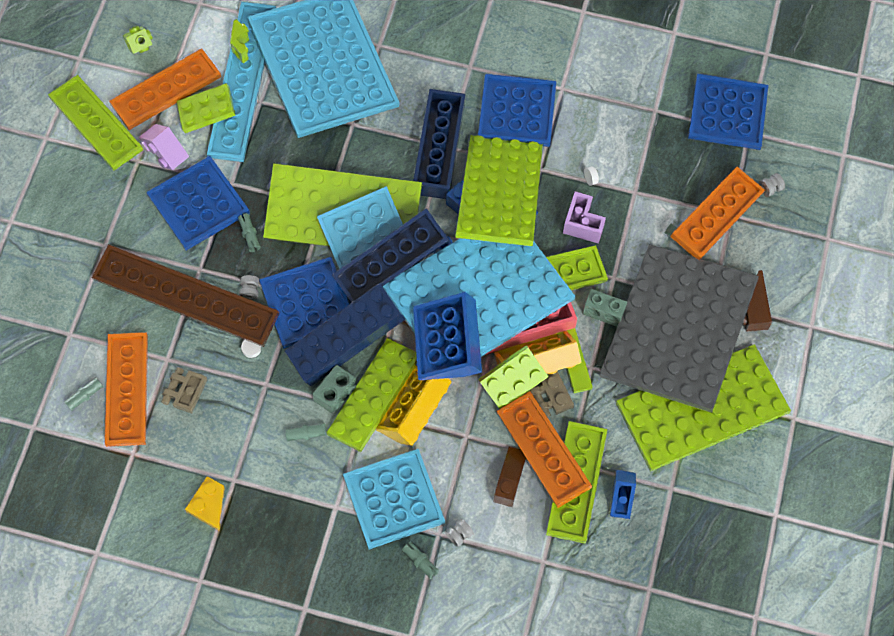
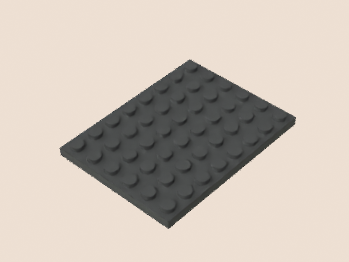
M649 244L622 319L618 324L601 369L600 377L712 413L759 276L702 259L698 260L695 257Z

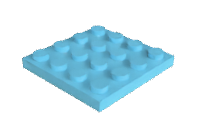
M387 186L317 216L339 269L403 225Z
M419 449L343 474L368 549L445 524L444 516Z

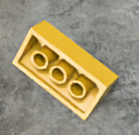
M567 330L562 331L567 344L562 345L561 339L558 338L556 333L493 352L499 365L527 345L546 374H554L563 368H573L576 364L581 363L577 341Z
M416 365L375 430L400 444L412 446L417 441L424 426L428 423V419L433 411L438 407V403L447 392L452 381L448 378L419 380Z

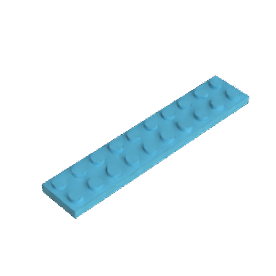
M241 2L237 20L241 24L244 23L249 30V41L245 43L248 48L249 60L242 63L232 53V49H230L223 84L227 83L230 87L236 116L213 124L207 157L211 156L214 159L244 162L265 66V60L248 23V16L276 9V6Z

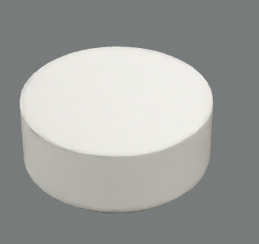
M593 166L584 169V177L588 185L597 184L599 181L597 170Z
M246 340L242 342L241 349L246 357L254 358L260 354L261 346Z

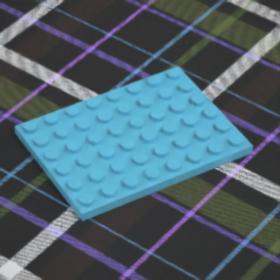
M303 0L248 16V23L297 138L399 107V100L353 0Z
M460 238L401 273L383 286L406 318L405 321L414 334L413 306L462 292L476 299L481 357L575 299L573 292L534 241L533 246Z

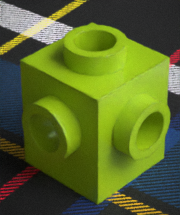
M134 26L129 29L128 33L122 35L129 51L133 54L137 52L143 53L149 50V46L153 45L151 42L153 37L150 31L142 26Z

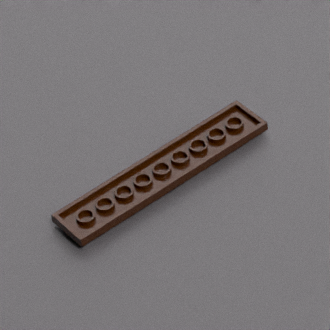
M109 244L91 277L97 282L261 347L265 346L280 314L278 310Z

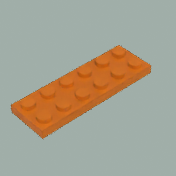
M201 48L111 99L109 102L127 129L131 130L176 104L178 100L190 96L221 78V73Z
M736 167L670 237L693 257L700 260L764 193L765 189L739 167Z
M147 332L108 334L105 416L106 447L146 445Z
M530 391L497 410L498 416L557 508L592 488L591 483Z

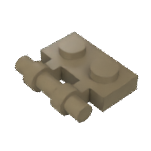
M177 367L175 373H172L170 377L171 382L168 388L162 394L161 403L168 405L171 399H175L173 403L175 408L192 414L208 379L206 376L190 370L186 377L182 376L184 370ZM182 384L179 392H176L177 385Z
M558 372L548 375L549 377L540 382L542 386L537 387L536 385L530 390L547 418L551 416L549 409L553 408L557 415L574 408V403ZM542 394H546L548 402H544Z

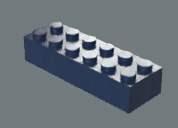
M429 89L413 179L414 182H422L420 196L446 199V194L451 190L465 108L464 93Z
M426 208L332 276L352 303L380 283L384 286L401 273L415 266L446 244L449 239Z
M379 283L286 349L285 352L304 382L312 387L326 377L336 365L339 367L406 320V318L387 290Z

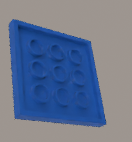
M485 74L478 135L488 139L498 137L507 141L514 139L526 143L534 141L538 144H543L545 147H550L556 81Z
M697 74L688 139L760 150L762 147L768 85Z
M211 156L146 192L186 251L238 221L240 215L243 218V214H250L245 203Z
M332 257L259 280L268 307L278 310L280 313L275 322V327L283 349L292 346L349 305L345 293L332 276L337 272Z

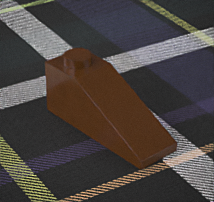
M759 270L756 275L759 276L743 322L746 332L769 330L772 324L762 270Z
M508 447L494 494V503L513 508L526 461L520 449Z

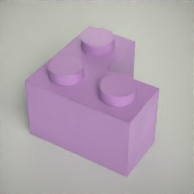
M155 124L139 137L142 141L141 146L146 152L149 151L156 154L159 158V164L164 169L173 170L189 157L169 127Z
M575 192L564 224L563 234L599 244L606 218L589 213L593 199L592 196Z

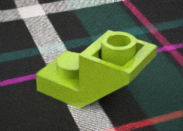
M235 19L230 40L232 53L242 63H245L249 60L248 48L245 45L249 41V30L244 23L241 24Z

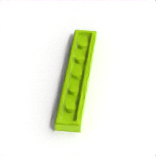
M576 329L567 330L577 341L581 363L576 364L575 367L566 368L573 394L592 390L593 386ZM557 333L558 338L561 339V344H567L564 333Z

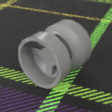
M778 173L771 175L769 179L765 178L759 182V185L765 189L763 194L766 197L774 195L776 191L780 192L785 189L784 180Z
M252 275L242 276L240 279L242 288L239 291V296L250 300L258 299L259 292L257 287L259 286V278Z
M463 519L457 521L456 526L445 531L447 537L456 547L462 545L464 539L474 535L470 526Z

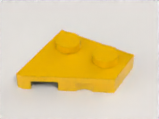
M207 476L185 508V511L219 531L225 491L224 485Z

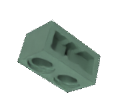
M591 289L583 315L618 327L627 301Z
M336 365L314 391V402L333 414L335 410H339L342 407L345 397L351 395L356 388L355 377ZM341 380H344V381L347 382V383H346L345 385H343V386H340V385L337 384V383H338L339 381H341ZM328 395L335 396L333 400L325 399Z

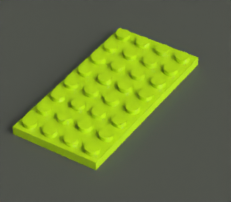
M470 135L456 238L533 246L543 144H538L534 141L526 143L516 139L507 141L498 137L488 139L480 135Z
M273 164L263 238L330 247L317 216L386 186L400 219L405 224L418 214L422 182Z
M755 344L732 354L712 413L642 390L616 401V405L650 472L791 412L789 405Z

